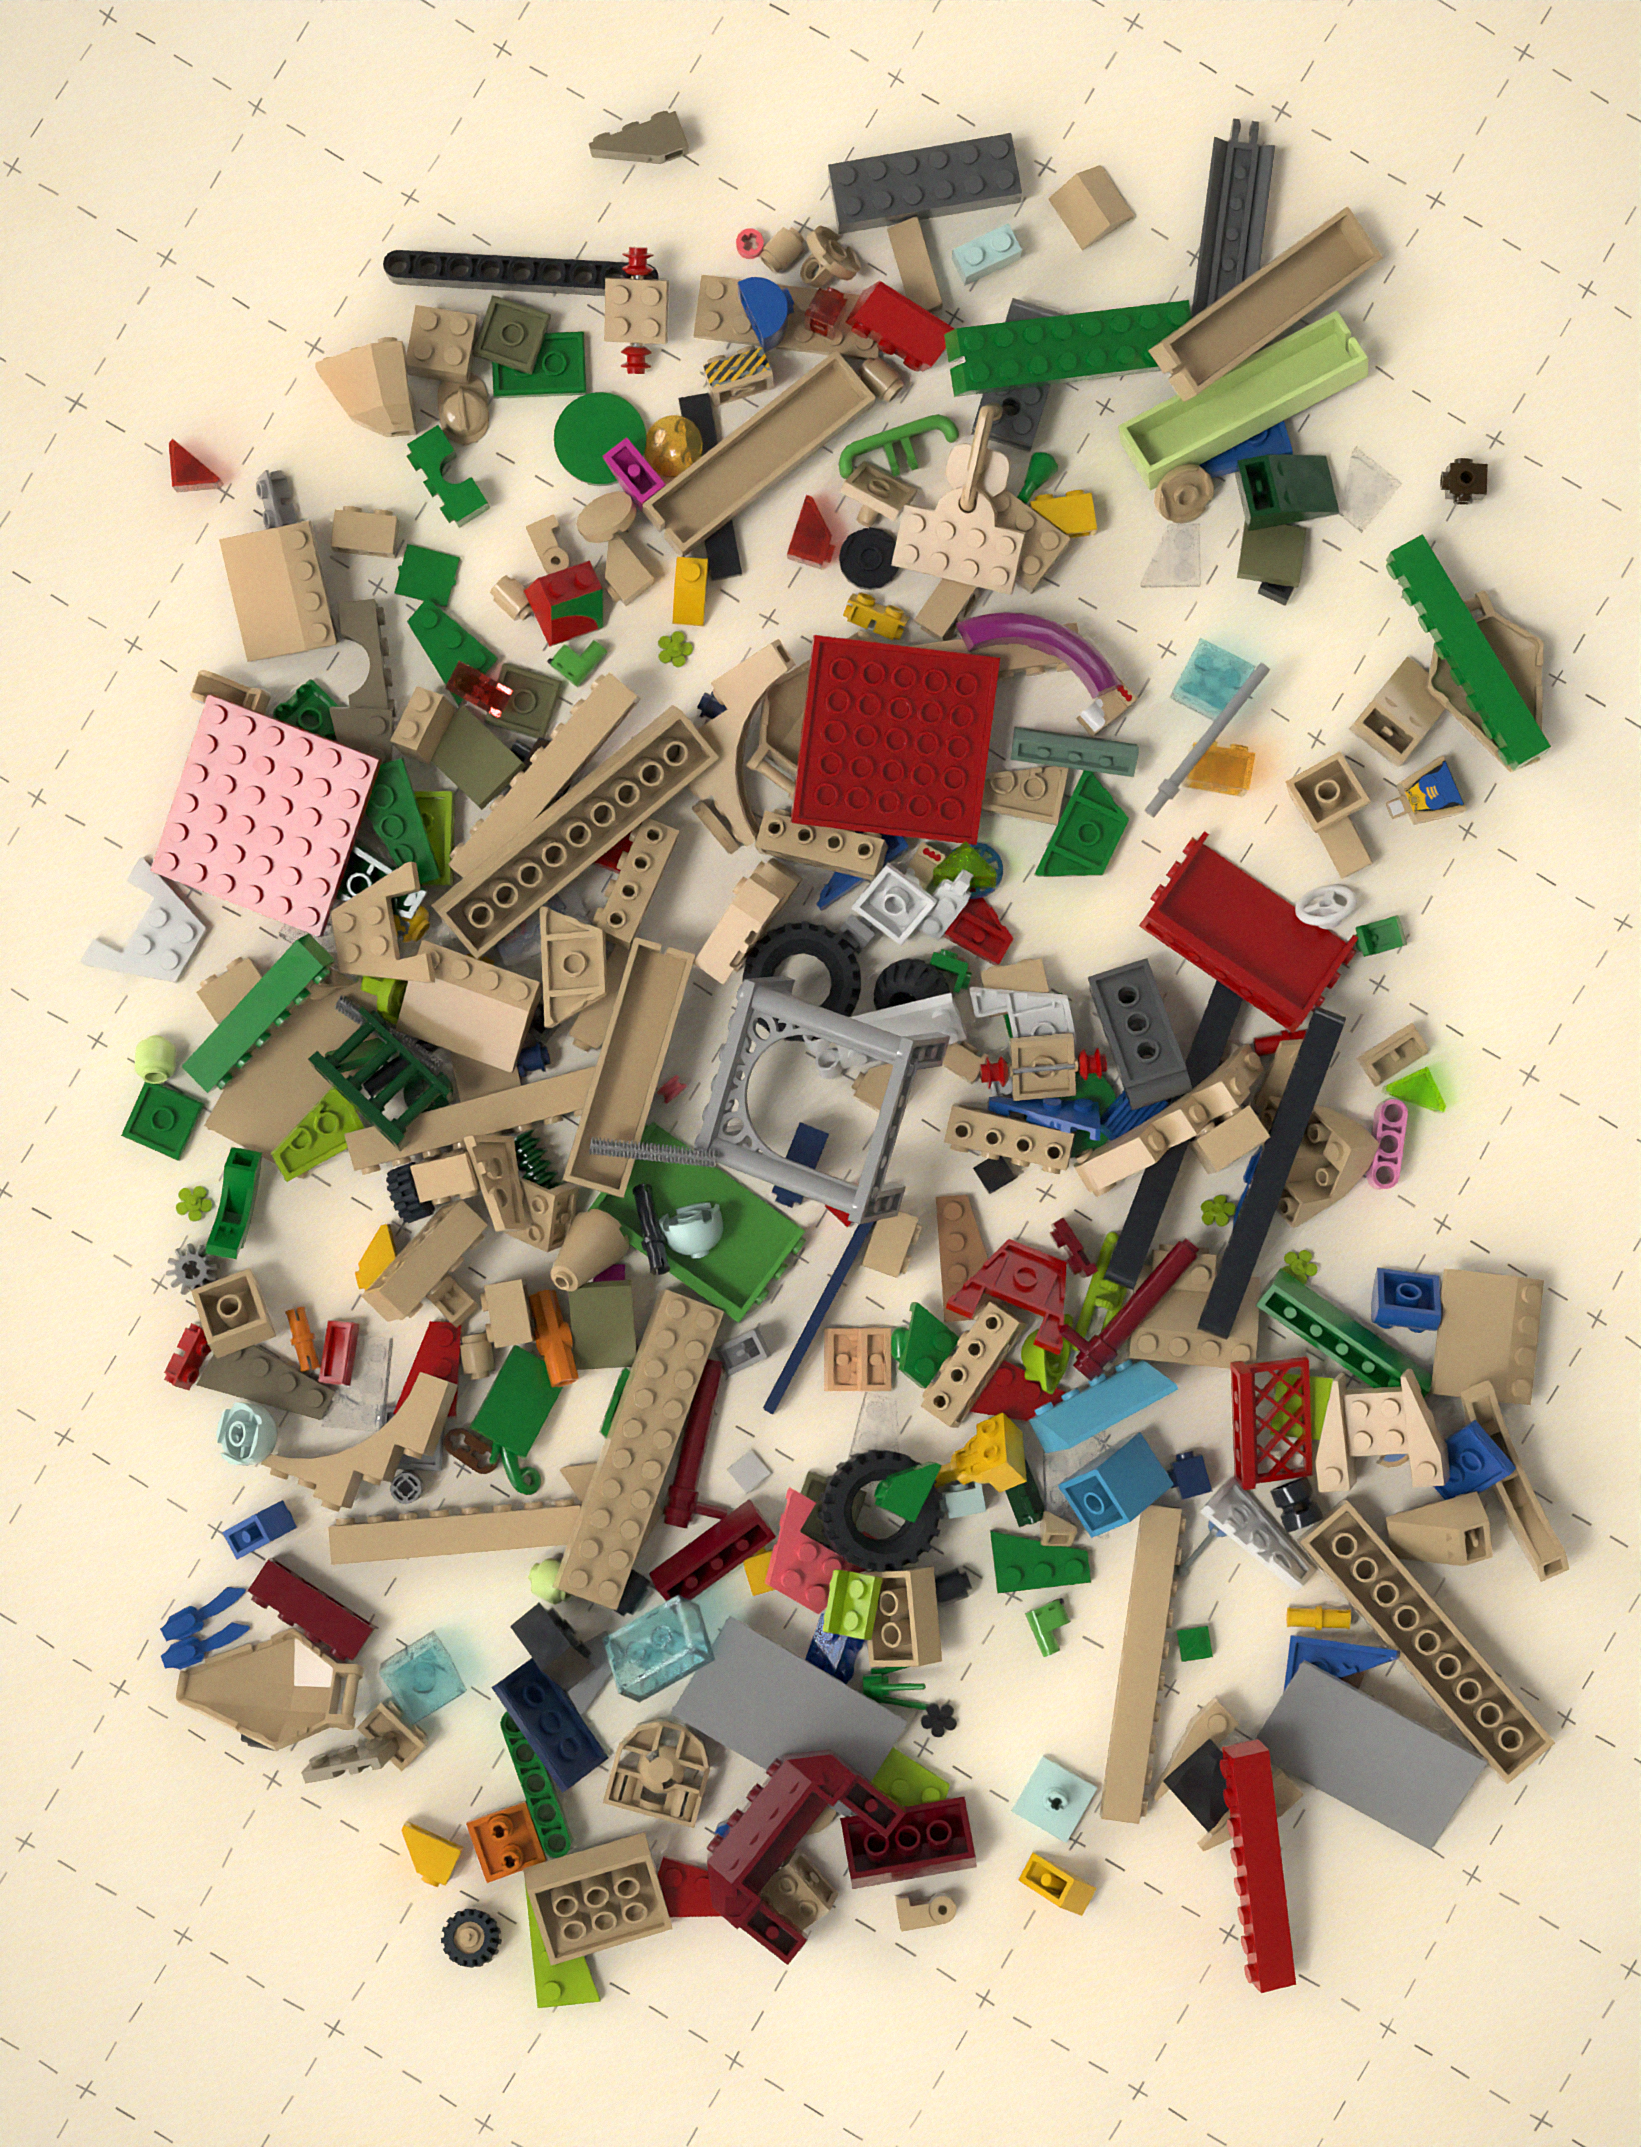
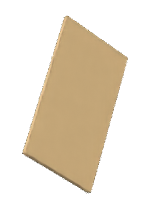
M359 976L355 984L335 988L322 1000L308 998L300 1006L295 1004L289 1011L292 1014L290 1019L279 1028L275 1026L270 1031L273 1037L262 1048L256 1047L251 1052L254 1056L253 1059L240 1070L237 1067L232 1073L235 1078L224 1088L204 1126L208 1130H213L248 1150L262 1152L263 1158L275 1163L270 1153L332 1087L311 1066L308 1059L316 1051L325 1057V1053L338 1049L360 1027V1024L341 1014V1011L335 1010V1004L338 1002L339 997L342 994L343 998L347 996V998H350V1001H354L370 1013L372 1010L377 1012L378 996L360 989L362 977ZM371 1033L364 1041L378 1037ZM361 1068L347 1071L341 1074L345 1078H347L349 1075L353 1077ZM309 1170L297 1177L305 1179Z

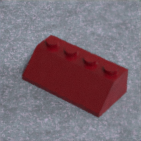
M965 1796L904 1807L906 1814L887 1838L858 1815L840 1818L852 1889L976 1868V1855Z

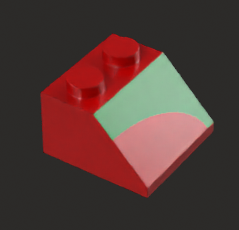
M590 560L539 577L524 590L549 647L603 628V588Z

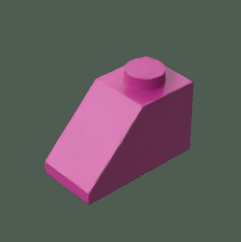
M627 437L602 456L622 489L632 498L641 512L643 503L666 486Z

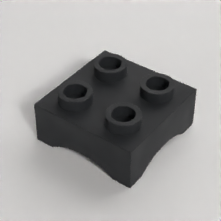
M1210 1738L1163 1780L1208 1833L1217 1826L1220 1819L1229 1810L1223 1796L1224 1789H1227L1226 1779L1223 1777L1220 1769V1760L1223 1759V1752Z

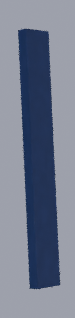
M874 1221L857 1226L763 1406L764 1410L773 1415Z

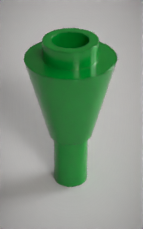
M1035 452L1031 455L1024 481L1025 484L1017 495V498L1024 504L1028 503L1035 490H1038L1058 472V464L1052 455L1046 452Z

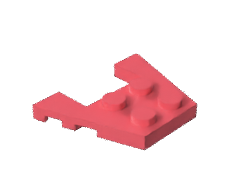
M789 1487L786 1494L787 1504L785 1512L781 1514L779 1522L781 1529L777 1544H774L765 1583L819 1615L828 1604L829 1586L834 1569L857 1573L864 1572L867 1569L844 1560V1557L800 1532L816 1502ZM862 1532L866 1537L877 1540V1538L867 1532Z

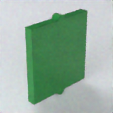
M407 544L402 565L398 566L400 573L394 594L420 601L428 598L435 605L447 607L452 588L457 584L455 576L460 557Z

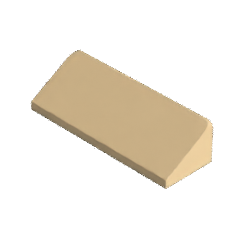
M918 217L910 218L887 228L906 297L930 313L941 310L943 303Z

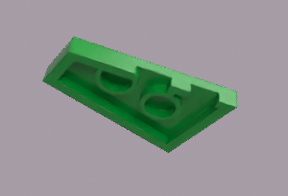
M428 598L424 600L407 620L409 627L459 707L499 660L498 657Z
M990 1530L998 1594L1091 1583L1087 1550L1067 1546H1043L1041 1541Z

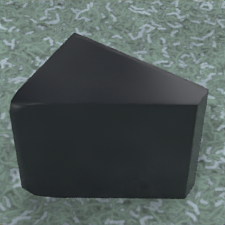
M999 1156V1160L988 1158L973 1168L989 1195L1016 1179L1002 1156Z

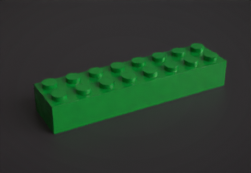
M1189 300L956 328L944 335L948 362H956L965 357L964 363H960L950 369L954 397L1162 371L1148 350L1192 319Z

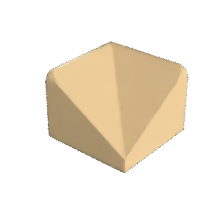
M1044 1511L1040 1522L1041 1545L1071 1547L1077 1533V1527L1048 1511Z

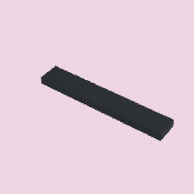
M709 393L678 398L690 465L718 444ZM731 519L705 540L712 581L742 576L734 526Z

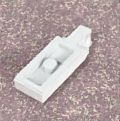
M962 869L953 882L949 879H943L931 895L937 900V903L916 928L939 941L967 904L971 895L967 889L974 875Z

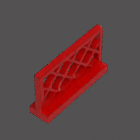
M1304 1356L1247 1365L1243 1361L1230 1362L1234 1478L1243 1490L1256 1489V1484L1313 1476L1309 1359ZM1300 1367L1301 1376L1293 1385L1282 1378L1290 1368ZM1268 1371L1273 1377L1263 1389H1260L1255 1385V1373ZM1280 1381L1289 1389L1277 1402L1268 1393ZM1294 1394H1297L1301 1398L1302 1405L1292 1414L1283 1406ZM1266 1398L1274 1406L1262 1419L1256 1414V1407ZM1281 1410L1290 1418L1278 1431L1269 1422ZM1297 1423L1302 1427V1434L1293 1443L1284 1435ZM1267 1427L1275 1435L1263 1448L1257 1443V1436ZM1282 1439L1291 1447L1279 1460L1270 1451ZM1296 1452L1300 1453L1303 1456L1302 1468L1290 1469L1285 1465ZM1266 1456L1276 1463L1269 1472L1258 1474V1465Z

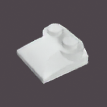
M887 863L876 878L865 887L851 908L899 945H902L935 906L937 900Z

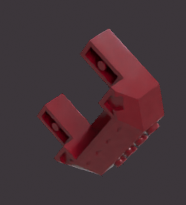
M831 1749L786 1754L782 1760L775 1758L765 1772L769 1775L762 1785L756 1783L746 1796L749 1802L741 1811L737 1808L726 1822L730 1827L722 1836L717 1833L706 1847L710 1851L707 1855L712 1907L737 1930L740 1927L787 1965H789L807 1942V1934L761 1898V1890L828 1804L834 1807L839 1800L886 1838L906 1814V1810L902 1805Z

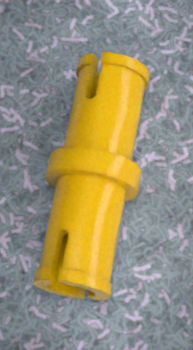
M1315 1605V1609L1287 1607L1286 1624L1287 1627H1315V1631H1322V1628L1350 1629L1351 1610L1322 1609V1606Z

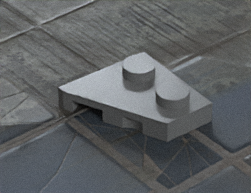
M607 1631L584 1642L593 1654L589 1659L596 1668L567 1692L580 1715L587 1710L621 1659Z

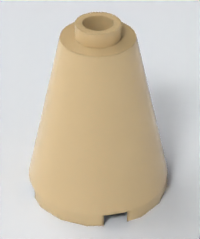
M591 1209L589 1212H584L583 1210L577 1214L551 1269V1278L559 1289L574 1291L625 1256L629 1249V1239L627 1235L623 1237L619 1230L622 1225L618 1220L598 1209Z

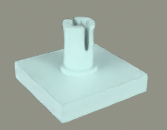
M1041 1756L1011 1811L1067 1843L1095 1794L1097 1787L1048 1758Z

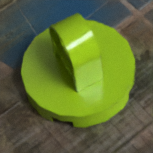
M363 976L360 989L378 996L377 1013L385 1021L397 1024L408 981Z

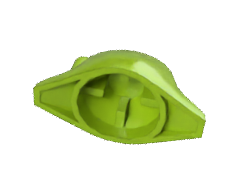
M1064 1314V1324H1068L1073 1328V1317L1069 1314ZM1038 1328L1026 1338L1022 1346L1021 1360L1027 1368L1025 1370V1379L1040 1381L1042 1389L1048 1394H1053L1067 1369L1071 1354V1343L1062 1336L1063 1347L1060 1355L1037 1347L1033 1343L1038 1333Z

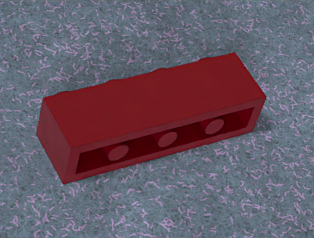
M749 1499L648 1574L657 1591L673 1611L676 1612L775 1539L776 1535L765 1517Z
M274 1558L267 1560L247 1591L253 1595L251 1600L264 1609H267L268 1606L279 1612L277 1617L281 1621L292 1627L296 1623L305 1629L303 1634L308 1639L317 1644L323 1641L332 1647L330 1653L342 1661H346L347 1658L353 1661L376 1628L375 1625Z

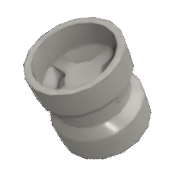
M401 1472L394 1477L390 1485L392 1497L402 1504L414 1502L423 1493V1480L415 1472Z

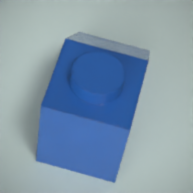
M281 1500L222 1533L236 1560L296 1529L297 1526L291 1512L287 1509L284 1501Z

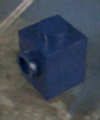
M1189 1450L1176 1454V1460L1169 1462L1171 1469L1166 1470V1473L1174 1484L1171 1489L1177 1488L1181 1500L1213 1492L1201 1454L1194 1455V1451Z

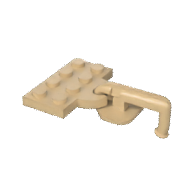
M989 403L980 409L972 445L963 443L951 450L945 475L954 490L949 491L939 500L935 510L908 503L904 504L892 566L1009 595L1013 594L1027 532L998 526L997 512L991 498L1005 490L1010 472V462L1007 456L1000 451L987 448L992 423L1000 419L1003 414L1002 407L998 403Z

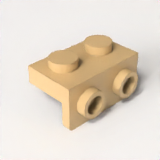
M1159 1244V1250L1152 1249L1151 1273L1175 1245ZM1197 1247L1199 1249V1252L1196 1254L1198 1258L1171 1289L1210 1292L1215 1279L1217 1255L1209 1254V1248Z
M383 1699L356 1729L368 1740L383 1736L385 1740L396 1737L400 1749L390 1761L402 1772L429 1744L425 1739L428 1735L416 1723L410 1725L402 1717L405 1713L393 1701L387 1703Z

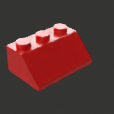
M878 281L862 291L845 323L852 327L851 331L857 336L864 339L869 337L878 343L877 347L881 351L889 355H897L904 360L903 364L916 372H923L934 365L946 349L944 335L955 329L882 281Z

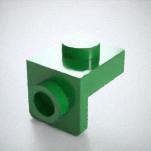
M1399 915L1355 927L1357 933L1355 936L1358 937L1355 944L1364 957L1407 945Z
M941 949L940 953L933 952L930 964L935 966L936 969L958 976L952 993L959 995L960 989L967 990L972 973L967 971L969 964L957 960L959 955L951 951Z

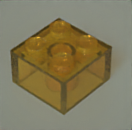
M1214 741L1184 779L1181 787L1243 797L1250 788L1256 753L1248 752L1249 747L1238 744H1230V748L1217 746L1218 742ZM1193 742V744L1190 746V748L1188 749L1187 755L1190 753V751L1193 749V747L1197 744L1196 742Z

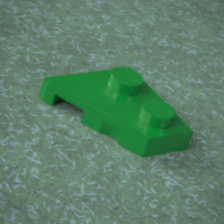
M912 1302L909 1311L912 1312L909 1330H905L903 1340L904 1351L900 1356L898 1370L917 1386L926 1389L943 1362L957 1345L960 1337L920 1303Z

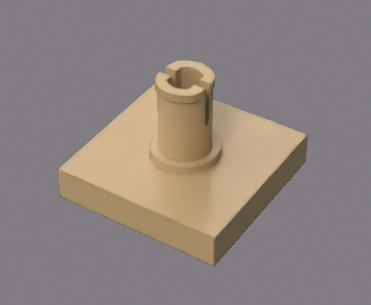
M863 461L844 481L840 490L841 493L863 504L856 520L866 527L874 525L879 513L895 521L903 512L904 504H910L918 489L866 461Z

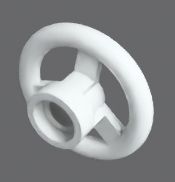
M1322 886L1304 894L1298 900L1295 912L1297 917L1306 924L1319 926L1322 929H1331L1340 925L1342 920L1354 911L1357 905V897L1352 890L1344 886ZM1335 895L1344 896L1348 900L1347 905L1344 907L1336 904L1334 901ZM1324 896L1317 904L1305 908L1313 899Z

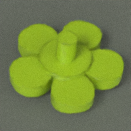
M675 631L671 635V640L668 636H662L658 640V646L661 649H665L658 654V658L664 664L672 659L673 666L681 667L685 664L684 656L690 655L693 647L688 642L681 644L684 641V634Z
M201 1186L194 1188L193 1195L190 1189L183 1188L178 1193L179 1199L183 1202L176 1204V1212L181 1216L188 1213L189 1220L197 1222L202 1216L200 1211L204 1213L209 1212L212 1208V1202L208 1199H203L206 1196V1190Z
M1224 1195L1215 1196L1213 1199L1214 1203L1210 1200L1204 1201L1200 1206L1201 1211L1204 1213L1201 1219L1207 1226L1212 1225L1215 1221L1219 1227L1226 1226L1229 1223L1228 1216L1236 1213L1235 1205L1231 1202L1227 1203V1198Z
M1302 1250L1299 1252L1298 1258L1294 1252L1286 1253L1284 1261L1291 1266H1284L1282 1270L1292 1277L1294 1276L1296 1280L1305 1285L1307 1283L1306 1275H1316L1317 1266L1314 1263H1308L1312 1255L1309 1251Z

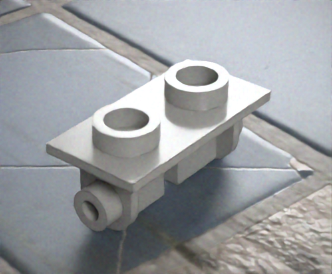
M265 470L257 478L256 492L258 498L263 501L265 509L263 512V522L266 529L298 523L293 503L281 504V500L291 498L287 476L283 475L282 470L273 471L270 474L269 470Z

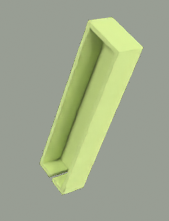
M1335 311L1249 356L1191 399L1183 402L1177 394L1118 426L1120 443L1151 491L1157 488L1161 479L1175 467L1184 464L1200 465L1367 377L1368 357L1355 337L1351 338V331L1338 311Z

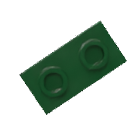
M1026 1458L1027 1482L1005 1490L1019 1528L1039 1522L1043 1517L1044 1511H1046Z

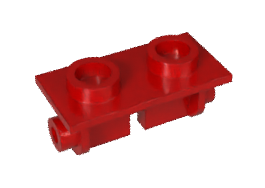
M191 1323L189 1328L185 1327L177 1345V1348L185 1351L184 1356L173 1353L164 1371L166 1374L165 1381L175 1387L188 1391L197 1381L201 1365L205 1357L211 1352L204 1330L194 1323Z

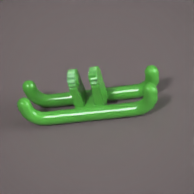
M936 414L854 441L841 452L838 463L840 475L842 478L847 479L853 473L852 459L854 457L882 447L893 477L900 475V467L898 461H896L892 446L896 442H900L906 455L907 464L911 470L918 469L917 460L909 438L931 430H940L949 443H954L959 437L958 428L947 416Z

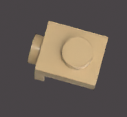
M445 1273L441 1278L444 1281L441 1287L432 1295L427 1293L426 1298L457 1328L479 1305L458 1282Z

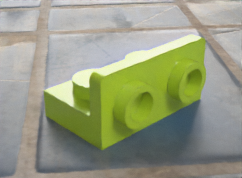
M834 1569L829 1586L830 1592L827 1609L824 1614L823 1631L871 1640L882 1577Z

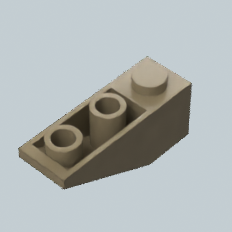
M668 111L658 112L651 116V120L641 124L638 121L631 122L623 126L620 132L612 135L610 132L599 134L593 138V142L588 143L593 158L663 164L689 154V145L676 111L668 113Z

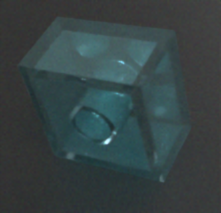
M1200 637L1169 698L1215 721L1253 673L1256 666Z

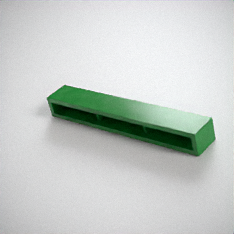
M1421 534L1392 550L1386 559V569L1393 580L1398 579L1403 588L1402 595L1404 600L1410 607L1414 606L1419 614L1418 622L1425 633L1430 632L1435 641L1434 649L1442 660L1446 659L1451 667L1450 675L1457 686L1461 685L1468 695L1466 696V702L1469 708L1474 713L1478 712L1483 720L1482 728L1489 739H1494L1498 745V755L1504 765H1510L1514 772L1546 754L1551 745L1424 535Z

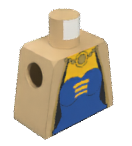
M1444 756L1435 759L1398 783L1397 789L1400 797L1386 802L1387 810L1392 819L1408 813L1413 825L1456 816L1467 810Z

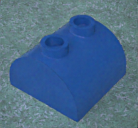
M762 277L746 278L737 282L738 298L765 353L775 348L783 340L788 327V315L794 313V301L788 288L781 290L773 281Z
M1377 1267L1371 1300L1372 1323L1384 1329L1397 1326L1408 1328L1414 1333H1422L1425 1330L1436 1332L1441 1320L1439 1276Z

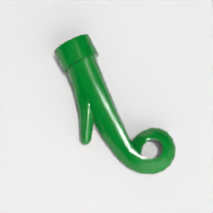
M493 1442L489 1462L495 1464L500 1454L506 1475L515 1490L524 1495L536 1493L541 1485L539 1472L531 1466L520 1469L517 1455ZM526 1475L531 1479L530 1485L524 1482Z

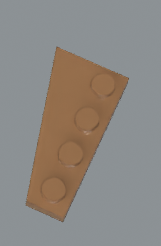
M968 1196L935 1197L944 1322L974 1320L979 1308L983 1304L987 1305L989 1301L998 1303L1003 1307L1002 1300L983 1293L972 1319L945 1309L948 1299L953 1294L955 1295L963 1287V1284L983 1267L988 1258Z

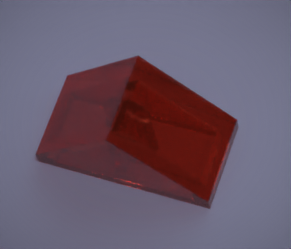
M172 438L169 442V456L173 489L176 492L221 489L224 485L222 480Z
M462 661L458 662L445 686V689L497 718L501 717L514 692L513 689L494 676Z

